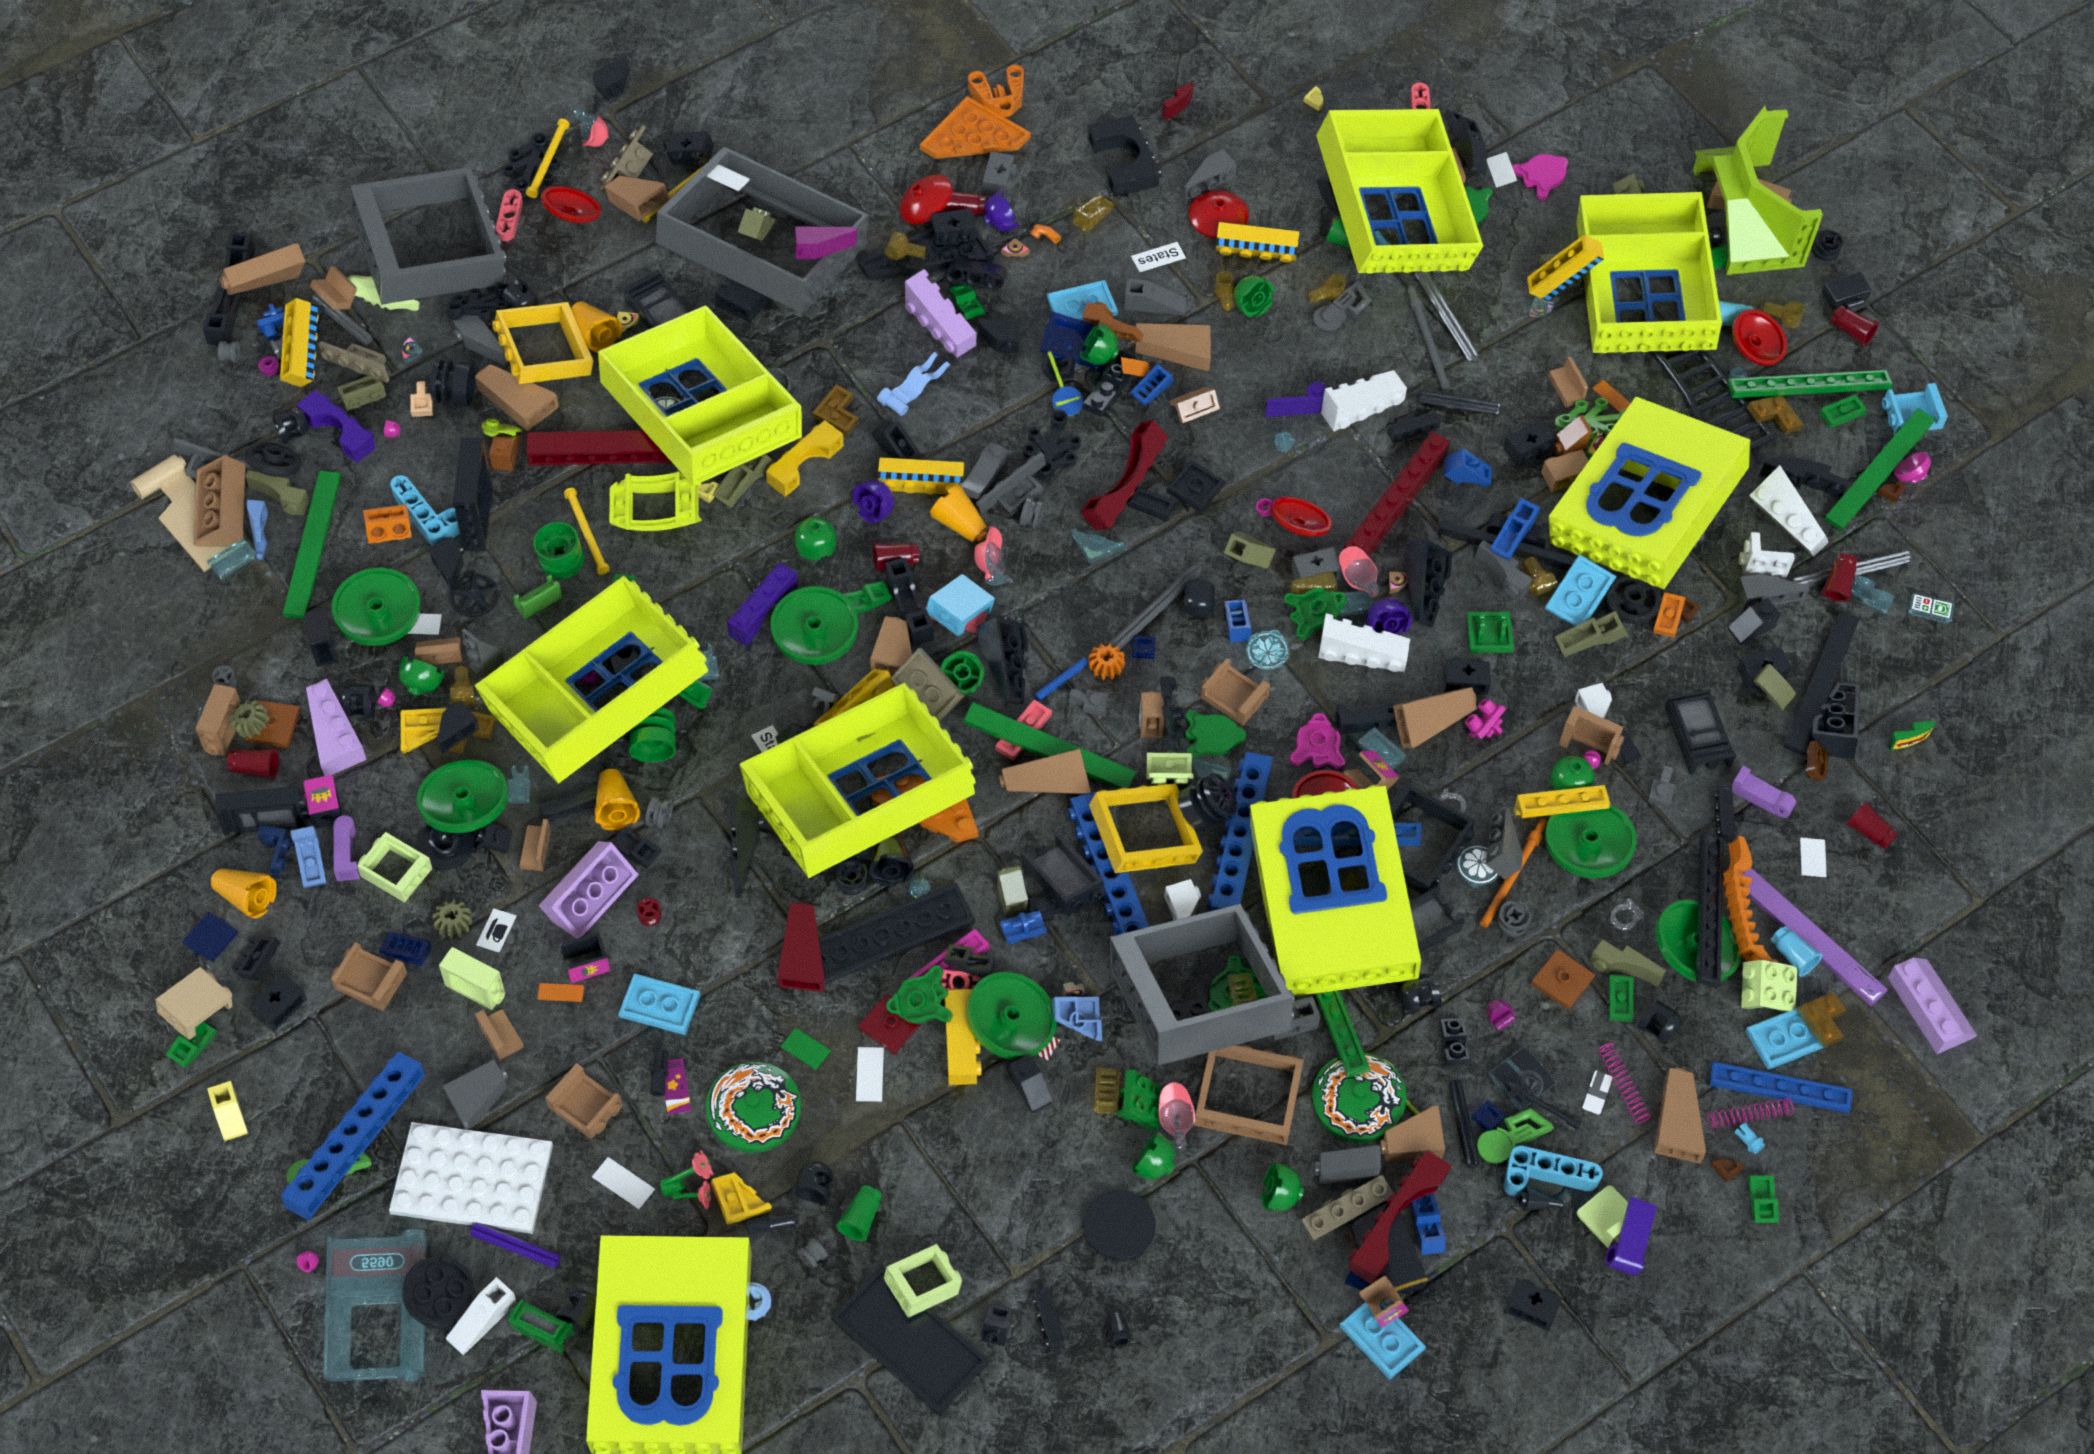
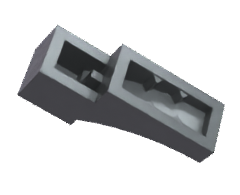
M990 442L982 451L975 467L961 485L968 497L978 501L996 481L999 471L1007 464L1008 449Z
M1483 540L1478 546L1476 558L1485 563L1498 576L1503 584L1502 591L1506 592L1509 597L1521 601L1530 590L1533 578L1517 569L1519 561L1511 557L1508 561L1490 552L1492 545Z

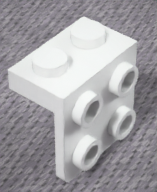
M1751 532L1749 539L1744 542V551L1739 554V565H1742L1743 576L1746 574H1764L1786 579L1795 557L1793 553L1761 551L1760 533Z

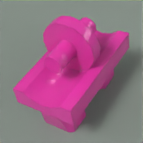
M1483 699L1478 705V708L1484 713L1481 718L1472 714L1465 721V724L1470 729L1468 734L1472 738L1478 737L1480 739L1484 736L1490 738L1492 734L1500 736L1502 729L1499 726L1503 722L1500 716L1506 708L1503 705L1493 703L1489 699Z

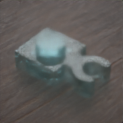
M709 643L708 650L705 652L701 651L707 659L705 665L708 672L698 678L700 681L719 679L717 657L712 656L713 648L711 643Z
M513 766L511 772L514 779H508L507 783L509 791L507 803H530L531 780L528 779V766H525L524 772L520 774L517 773L516 766Z

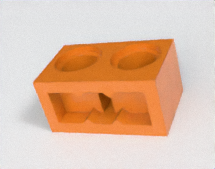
M406 504L363 510L368 544L412 537Z

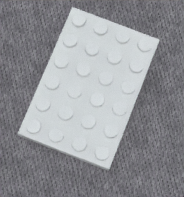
M411 1122L389 1212L392 1215L473 1225L475 1222L494 1229L533 1234L553 1143L552 1141Z

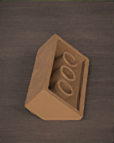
M227 455L197 469L194 523L195 546H230L243 539L245 464Z

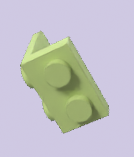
M1147 753L1146 780H1151V784L1166 783V780H1174V784L1185 785L1194 778V774H1192V753Z
M1766 960L1743 962L1741 1008L1754 1009L1765 1007L1781 1011H1792L1796 1008L1797 968L1795 966Z
M1607 1186L1578 1209L1577 1216L1609 1248L1612 1244L1618 1242L1628 1202L1613 1186Z

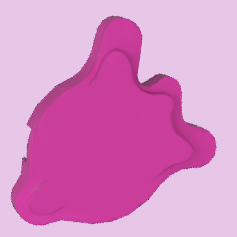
M1541 154L1533 157L1527 163L1515 164L1512 168L1515 176L1523 179L1525 187L1534 186L1537 188V199L1544 201L1547 199L1551 189L1563 183L1568 160L1561 156Z
M1314 714L1307 725L1300 727L1296 740L1297 749L1290 755L1289 762L1294 766H1299L1307 759H1311L1315 768H1320L1327 764L1336 769L1344 768L1345 759L1339 751L1340 734L1338 730L1336 732L1331 727V723L1324 714Z

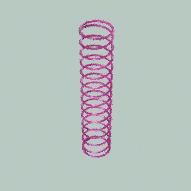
M1603 1048L1601 1051L1598 1050V1052H1600V1056L1605 1057L1611 1055L1608 1053H1606L1605 1055H1601V1052L1607 1051L1604 1050L1605 1048ZM1614 1069L1613 1071H1609V1072H1612V1073H1613V1072L1619 1071V1070H1621V1069H1618V1070ZM1611 1073V1077H1614V1079H1615L1616 1077L1622 1076V1075H1619V1074H1617L1616 1076H1612V1073ZM1626 1076V1077H1628L1627 1079L1623 1080L1624 1078H1622L1621 1080H1619V1081L1616 1082V1083L1618 1084L1619 1082L1626 1081V1080H1628L1631 1076ZM1636 1086L1630 1087L1627 1090L1633 1088L1632 1090H1634ZM1622 1094L1621 1097L1627 1099V1098H1631V1097H1633V1096H1631L1632 1094H1630V1095L1627 1096V1097H1623V1094ZM1635 1105L1633 1108H1628V1109H1631V1110H1632V1109L1638 1108V1107H1640V1106ZM1642 1108V1109L1638 1110L1636 1113H1631V1110H1630V1114H1634V1115H1635V1114L1642 1113V1112H1644L1647 1108ZM1646 1113L1640 1116L1638 1119L1634 1120L1637 1121L1639 1119H1643L1647 1117L1650 1113Z
M1785 1098V1100L1782 1101L1784 1102V1112L1788 1116V1112L1790 1113V1111L1788 1109L1787 1100H1789L1792 1105V1114L1794 1112V1108L1791 1099ZM1773 1101V1102H1770V1103L1772 1104V1113H1773V1116H1774L1773 1108H1774V1110H1775V1107H1774V1105H1773V1103H1774V1101ZM1776 1101L1778 1103V1113L1782 1117L1779 1101ZM1762 1102L1761 1105L1758 1104V1105L1760 1106V1114H1761V1118H1762V1119H1763V1117H1762V1113H1761V1109H1762L1761 1106H1762V1104H1763L1764 1102ZM1751 1104L1750 1106H1753V1107H1754V1114H1755V1118H1756V1113H1755V1110H1756L1755 1107H1756V1105L1754 1106V1105ZM1744 1106V1107H1747V1108H1748L1749 1119H1750V1121H1751L1750 1113H1749V1111H1750V1106H1749V1107H1748V1106ZM1738 1107L1737 1109H1736V1108H1732V1110L1735 1109V1110L1737 1111V1120H1738V1115H1739V1118H1740V1114H1739V1112H1738V1109L1741 1108V1109L1743 1110L1742 1114H1743V1120H1744V1122H1745V1119H1744V1114H1745L1744 1107H1743V1108H1742V1107ZM1729 1110L1731 1112L1732 1124L1735 1125L1734 1115L1732 1113V1110ZM1723 1111L1725 1113L1726 1125L1729 1127L1728 1116L1726 1114V1111ZM1708 1112V1114H1707L1708 1125H1709V1127H1710L1709 1120H1708V1116H1709V1114H1710V1115H1711V1118H1712V1121H1713V1128H1714V1126H1715V1122H1714L1715 1112H1714V1114L1711 1113V1112ZM1717 1112L1719 1114L1720 1126L1723 1128L1722 1117L1720 1113Z

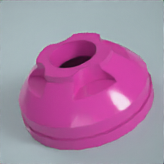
M1926 452L1915 453L1901 461L1893 473L1899 481L1914 484L1927 476L1931 459Z

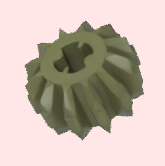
M246 700L244 705L239 703L238 709H232L233 715L229 717L231 726L241 737L245 738L248 736L252 739L254 734L260 735L262 729H267L266 723L270 721L267 709L256 700L253 702Z
M453 899L451 904L444 900V907L437 906V913L433 914L434 928L436 931H439L442 937L448 935V938L452 939L457 934L461 938V932H468V925H472L471 910L466 908L463 902L457 904L455 899Z

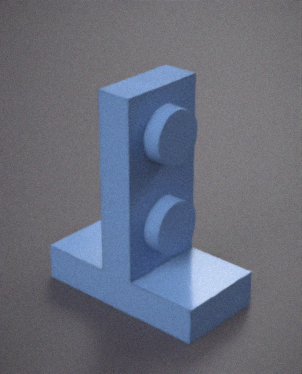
M314 826L292 830L291 836L295 843L303 887L309 888L327 884L318 832Z

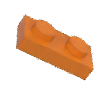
M1664 592L1654 627L1655 634L1675 638L1686 597Z

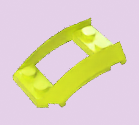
M680 472L658 476H631L630 474H625L624 480L620 483L615 482L610 486L609 522L611 525L623 529L637 531L667 530L700 522L702 520L699 517L698 486L702 484L699 483L693 486ZM675 492V517L659 520H633V493Z

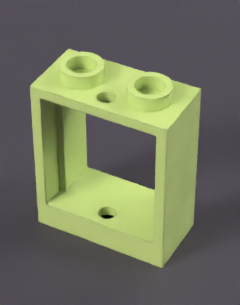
M386 832L381 838L375 840L372 849L367 855H363L357 865L362 878L404 903L432 870L429 857ZM389 850L413 863L397 885L373 872V869Z
M453 947L439 964L445 986L490 1010H493L496 1004L502 1002L505 991L499 971Z
M937 1244L887 1266L884 1276L885 1282L908 1318L958 1295L962 1283L960 1274L957 1270H953L947 1254L941 1251ZM933 1261L946 1283L920 1296H916L903 1274Z

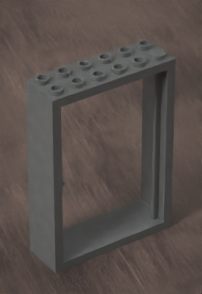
M723 147L657 212L656 243L802 313L813 304L814 299L818 295H822L829 284L834 282L835 277L845 270L846 265L856 258L857 253L865 249L868 239H866L869 229L868 214ZM721 165L750 179L739 192L813 227H857V239L855 246L824 256L802 279L687 224V222L724 186V184L707 177L715 167Z

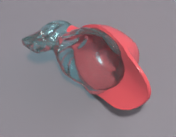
M573 110L575 118L581 122L580 133L583 138L582 142H584L582 146H601L609 138L608 127L605 121L600 116L597 117L582 110Z
M992 526L989 528L986 540L975 546V563L984 572L988 585L999 586L1004 583H1013V579L1004 574L1005 564L1003 562L1004 553L1001 549V533Z
M1351 546L1342 550L1339 555V563L1348 584L1355 589L1366 591L1369 597H1376L1379 593V587L1376 582L1378 571L1373 561L1359 547Z
M1171 1082L1162 1089L1160 1094L1159 1120L1163 1129L1175 1137L1173 1145L1178 1149L1187 1146L1185 1135L1195 1122V1111L1187 1089L1180 1083Z

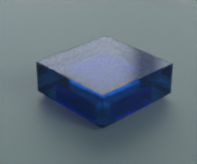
M1134 635L1132 658L1154 659L1156 637Z
M1487 1100L1472 1115V1119L1485 1131H1491L1505 1119L1506 1115Z

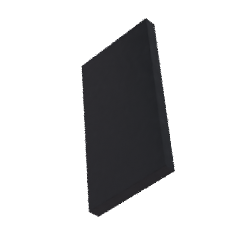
M881 1266L831 1317V1320L933 1412L940 1416L989 1364V1360L932 1309L928 1308L908 1318L885 1282L886 1269Z

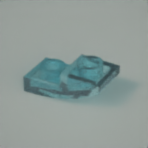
M1855 574L1852 593L1867 605L1887 614L1894 595L1874 589L1875 581Z

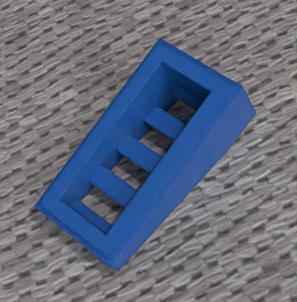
M1157 363L1129 393L1142 405L1146 406L1173 383V376ZM1157 376H1159L1162 379L1161 382L1158 379H1156ZM1153 381L1157 386L1154 387L1150 382ZM1144 387H1149L1152 390V392L1150 393ZM1142 391L1147 397L1144 399L1138 392Z
M1246 600L1224 601L1230 642L1250 641L1251 625Z

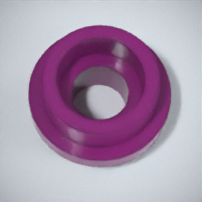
M266 356L259 361L258 367L264 375L273 376L278 372L280 364L277 358Z

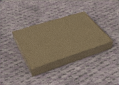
M918 648L890 678L896 686L905 683L910 690L914 689L920 703L924 702L926 704L929 714L935 716L938 722L964 697V694L922 648Z

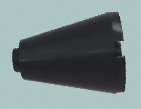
M901 832L873 846L868 872L872 880L879 885L891 887L900 881L903 884L913 876L914 865Z

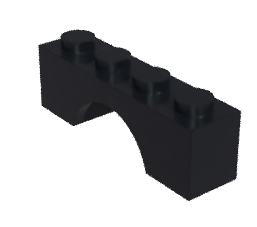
M906 557L886 562L885 577L901 618L907 623L912 645L916 646L933 641V624L927 609H923L919 601L913 575Z

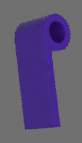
M1312 382L1307 387L1306 396L1267 399L1265 417L1321 412L1324 392L1327 388L1326 385L1321 382Z
M1629 1197L1618 1242L1612 1244L1607 1250L1605 1256L1606 1266L1632 1276L1642 1271L1644 1267L1643 1258L1657 1206L1634 1197Z

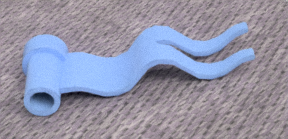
M934 352L925 364L914 367L900 386L892 391L888 387L884 388L878 395L877 401L884 406L887 405L897 414L903 416L908 410L906 404L916 399L926 384L932 379L939 378L950 364L945 362L934 373L922 374L931 367L938 354Z

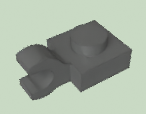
M1071 689L1068 704L1083 706L1082 712L1104 716L1108 693L1087 689L1085 695L1077 689Z
M1664 765L1660 781L1653 780L1648 802L1670 808L1675 785L1669 783L1673 767Z

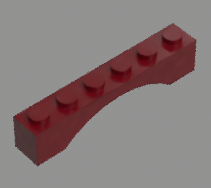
M1154 420L1140 422L1131 435L1129 459L1126 469L1117 484L1107 493L1091 497L1081 511L1082 516L1095 531L1109 529L1114 525L1116 517L1125 508L1127 500L1135 493V488L1145 477L1144 474L1153 465L1157 454L1164 448L1168 436Z
M1428 1150L1423 1157L1417 1156L1411 1166L1414 1168L1412 1173L1404 1175L1399 1183L1401 1186L1399 1192L1396 1193L1394 1191L1387 1201L1389 1206L1386 1211L1380 1210L1374 1220L1376 1225L1373 1230L1367 1229L1361 1239L1364 1243L1360 1249L1355 1247L1348 1258L1351 1261L1350 1271L1370 1284L1377 1281L1389 1260L1388 1233L1394 1219L1413 1201L1436 1193L1448 1176L1451 1164Z

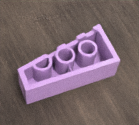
M924 269L905 281V308L918 319L923 327H926L936 340L944 344L945 349L949 353L952 352L958 358L976 346V332L960 313L956 315L952 302L948 298L946 300L943 299L939 292V286L936 283H930L927 279L929 274Z
M325 679L306 687L320 765L324 776L333 775L366 760L363 747L328 680Z
M481 1390L488 1454H529L537 1404L534 1396L530 1391Z

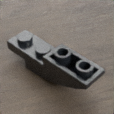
M1448 109L1443 116L1448 122L1447 125L1455 132L1456 139L1459 140L1455 144L1459 157L1465 161L1466 167L1470 172L1485 175L1487 173V157L1479 127L1475 120L1466 118L1462 114Z
M1121 350L1103 372L1102 380L1084 401L1082 409L1100 417L1106 410L1109 411L1132 376L1123 373L1121 357L1139 360V358Z
M1799 458L1765 459L1760 475L1767 478L1781 466L1795 488L1800 489L1801 484H1805L1840 498L1843 497L1849 482L1848 479L1829 473L1832 466Z

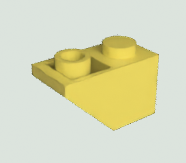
M228 1081L207 1088L224 1141L248 1134L232 1082Z

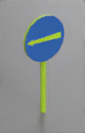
M1048 352L1060 389L1053 396V407L1055 410L1065 411L1068 417L1074 416L1082 409L1083 396L1074 387H1064L1051 352Z

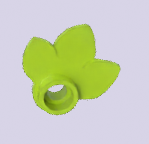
M487 419L481 425L483 433L491 437L499 433L516 436V432H521L519 427L499 424V421L495 419Z

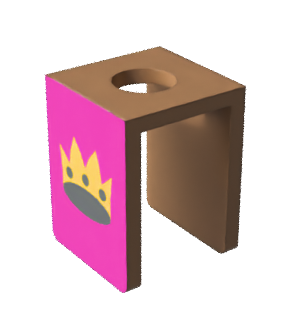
M1374 750L1361 751L1359 755L1381 777L1377 785H1385L1388 792L1399 776ZM1359 769L1345 770L1344 772L1346 776L1355 782L1358 789H1366L1374 785Z
M1383 1276L1359 1292L1373 1312L1375 1320L1382 1328L1409 1311L1386 1276ZM1391 1299L1394 1304L1382 1311L1380 1309L1381 1301Z

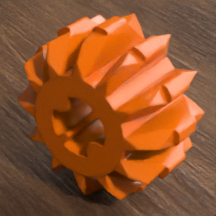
M1101 643L1099 648L1093 647L1092 653L1088 657L1090 671H1094L1095 677L1102 675L1101 677L1104 680L1106 676H1109L1113 680L1114 674L1120 676L1122 669L1125 667L1124 652H1120L1119 646L1112 648L1111 643L1108 646H1104Z

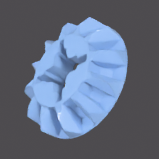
M750 1282V1294L755 1301L758 1300L759 1302L755 1303L754 1310L749 1305L748 1320L756 1321L762 1316L765 1317L770 1309L771 1296L763 1285Z

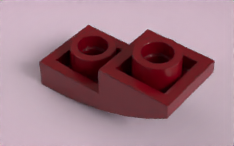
M1192 82L1180 86L1175 90L1174 98H1169L1163 102L1162 117L1166 121L1176 116L1190 103L1194 87Z

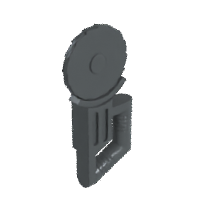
M1356 281L1333 302H1329V306L1318 308L1313 314V322L1321 330H1337L1343 321H1346L1345 311L1351 316L1356 317L1372 302V299L1362 283ZM1357 290L1362 300L1353 307L1352 305L1355 303L1356 298L1354 292Z

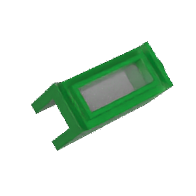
M522 1299L517 1306L514 1305L508 1315L511 1329L561 1354L565 1350L563 1342L567 1335L573 1337L575 1334L572 1323H566L524 1302Z

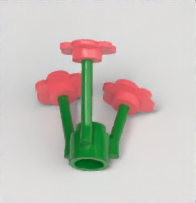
M700 1150L701 1155L699 1153L694 1154L692 1167L676 1175L661 1179L660 1186L665 1197L672 1196L674 1201L682 1198H698L702 1205H704V1208L708 1209L711 1195L710 1184L707 1181H703V1186L699 1188L698 1192L681 1193V1190L685 1189L683 1177L694 1172L699 1176H703L704 1179H709L710 1174L714 1175L710 1160L707 1159L703 1150Z

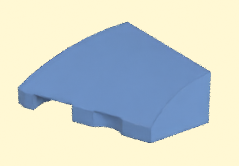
M247 500L254 551L257 559L263 560L267 546L263 531L268 511L264 501Z
M1099 997L1052 998L1053 1016L1056 1022L1096 1041H1102Z

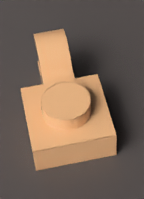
M418 381L416 383L417 394L410 395L411 416H432L433 402L431 395L427 393L425 381Z

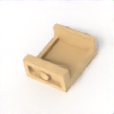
M201 967L197 968L156 999L157 1012L188 1041L196 1035V1026L223 1006L228 1010L232 1007L231 991L226 986L222 987L212 973H206Z

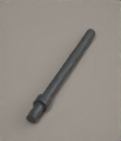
M1411 286L1407 289L1411 300V309L1416 314L1442 389H1447L1450 385L1423 312L1422 300L1418 298L1415 287Z

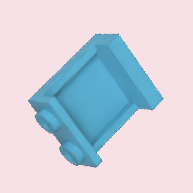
M1936 383L1927 384L1923 392L1894 395L1893 390L1889 389L1882 399L1883 409L1887 411L1888 423L1893 428L1894 434L1902 428L1918 408L1936 419L1928 430L1942 429L1948 417Z
M962 574L930 596L926 609L932 618L955 635L960 636L964 633L966 623L982 612H987L988 614L991 612L995 598Z

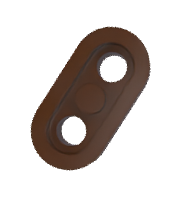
M1814 740L1809 743L1807 748L1806 774L1816 782L1824 780L1827 776L1828 752Z

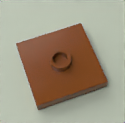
M256 700L267 709L270 721L266 723L267 729L260 731V735L254 734L252 739L246 736L244 738L245 742L289 748L299 717L300 707Z
M1557 949L1532 980L1531 985L1567 1010H1570L1593 981L1595 974Z

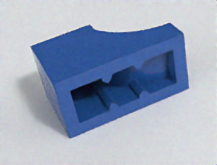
M1464 448L1444 458V476L1455 483L1470 482L1483 487L1491 484L1492 467Z

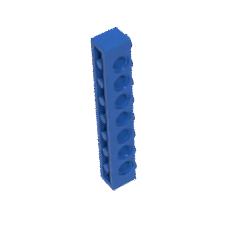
M1246 752L1245 760L1240 759L1238 772L1241 773V778H1236L1233 790L1237 792V812L1232 817H1227L1225 829L1228 830V835H1223L1220 848L1224 849L1223 855H1218L1216 868L1220 870L1218 875L1214 874L1211 886L1215 888L1214 894H1209L1207 907H1210L1211 911L1241 904L1253 850L1250 828V805L1264 801L1273 757ZM1239 815H1246V816H1248V817H1247V818H1243V817H1240ZM1235 834H1242L1243 837H1238ZM1231 853H1237L1240 856H1232ZM1231 872V873H1234L1235 875H1234V876H1229V875H1227L1226 873ZM1222 892H1228L1231 895L1226 896Z
M1096 791L1071 798L1070 807L1067 808L1068 815L1071 821H1075L1077 839H1082V851L1085 859L1089 858L1092 869L1104 880V899L1106 902L1104 903V908L1107 916L1112 917L1114 935L1149 927L1128 872L1114 873L1089 806ZM1090 818L1092 821H1085L1084 819ZM1092 837H1098V838H1100V839H1099V840H1093V839H1091V838H1092ZM1099 856H1106L1107 859H1100ZM1113 875L1114 878H1107L1106 876ZM1120 894L1122 897L1116 898L1113 895ZM1126 913V914H1129L1130 916H1129V917H1123V916H1121L1120 914Z
M399 1051L393 1058L387 1061L380 1075L374 1077L367 1091L358 1097L356 1104L350 1111L344 1114L342 1121L336 1129L330 1131L323 1145L314 1151L312 1158L299 1169L292 1183L286 1185L283 1189L281 1198L286 1209L309 1221L424 1078L425 1074L420 1062Z

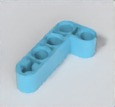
M398 475L391 480L390 485L395 501L398 505H407L409 519L430 545L433 546L449 537L455 538L460 535L454 508L447 509L437 515L406 476Z
M1517 1146L1512 1150L1507 1162L1503 1188L1507 1194L1518 1196L1520 1192H1523L1528 1178H1533L1583 1191H1593L1598 1187L1603 1171L1598 1164L1530 1147ZM1515 1158H1522L1525 1163H1519ZM1538 1163H1544L1548 1166V1168L1543 1169L1538 1165ZM1562 1169H1568L1572 1174H1565ZM1511 1179H1517L1521 1184L1516 1185L1511 1182Z

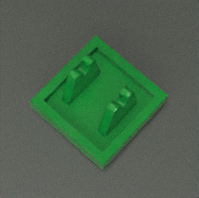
M1510 612L1466 613L1470 653H1513L1514 642Z
M1134 1069L1127 1070L1125 1073V1087L1119 1090V1095H1124L1123 1109L1118 1111L1117 1117H1123L1124 1121L1133 1120L1149 1131L1159 1130L1161 1086Z

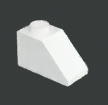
M1603 683L1579 689L1575 698L1577 707L1602 718H1605L1612 702L1609 690L1605 689Z
M1191 879L1165 887L1164 898L1173 920L1194 916L1198 909L1201 894L1197 886L1194 887Z

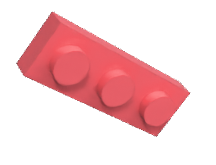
M1033 700L1016 721L1040 730L1052 716V710ZM1001 739L995 745L996 751L1012 761L1023 750Z

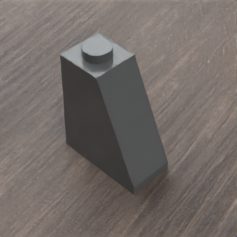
M495 1060L443 1085L445 1095L465 1130H472L507 1089L505 1079L508 1078V1075L502 1065L498 1067Z
M1369 1146L1320 1153L1319 1161L1314 1162V1176H1318V1184L1362 1186L1379 1176L1381 1150L1380 1146Z

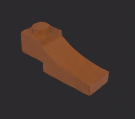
M1087 302L1082 318L1090 326H1097L1099 328L1098 323L1101 322L1111 328L1117 335V338L1137 342L1142 341L1144 334L1135 326L1114 319L1112 317L1113 313L1107 308L1106 304L1102 302H1096L1095 304Z

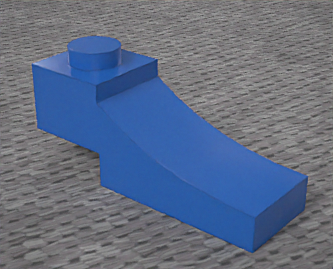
M1521 498L1495 539L1490 552L1509 561L1524 536L1530 531L1540 514V507Z
M1433 1193L1410 1203L1416 1240L1421 1255L1445 1252L1446 1238L1440 1223L1441 1214Z

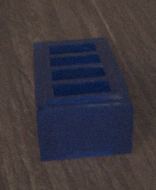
M388 932L379 952L422 967L432 947L428 940ZM395 940L396 942L392 949L388 948L390 942ZM401 942L403 943V945L399 951L397 950V948ZM410 945L409 951L405 952L407 946ZM415 948H419L417 953L413 954Z

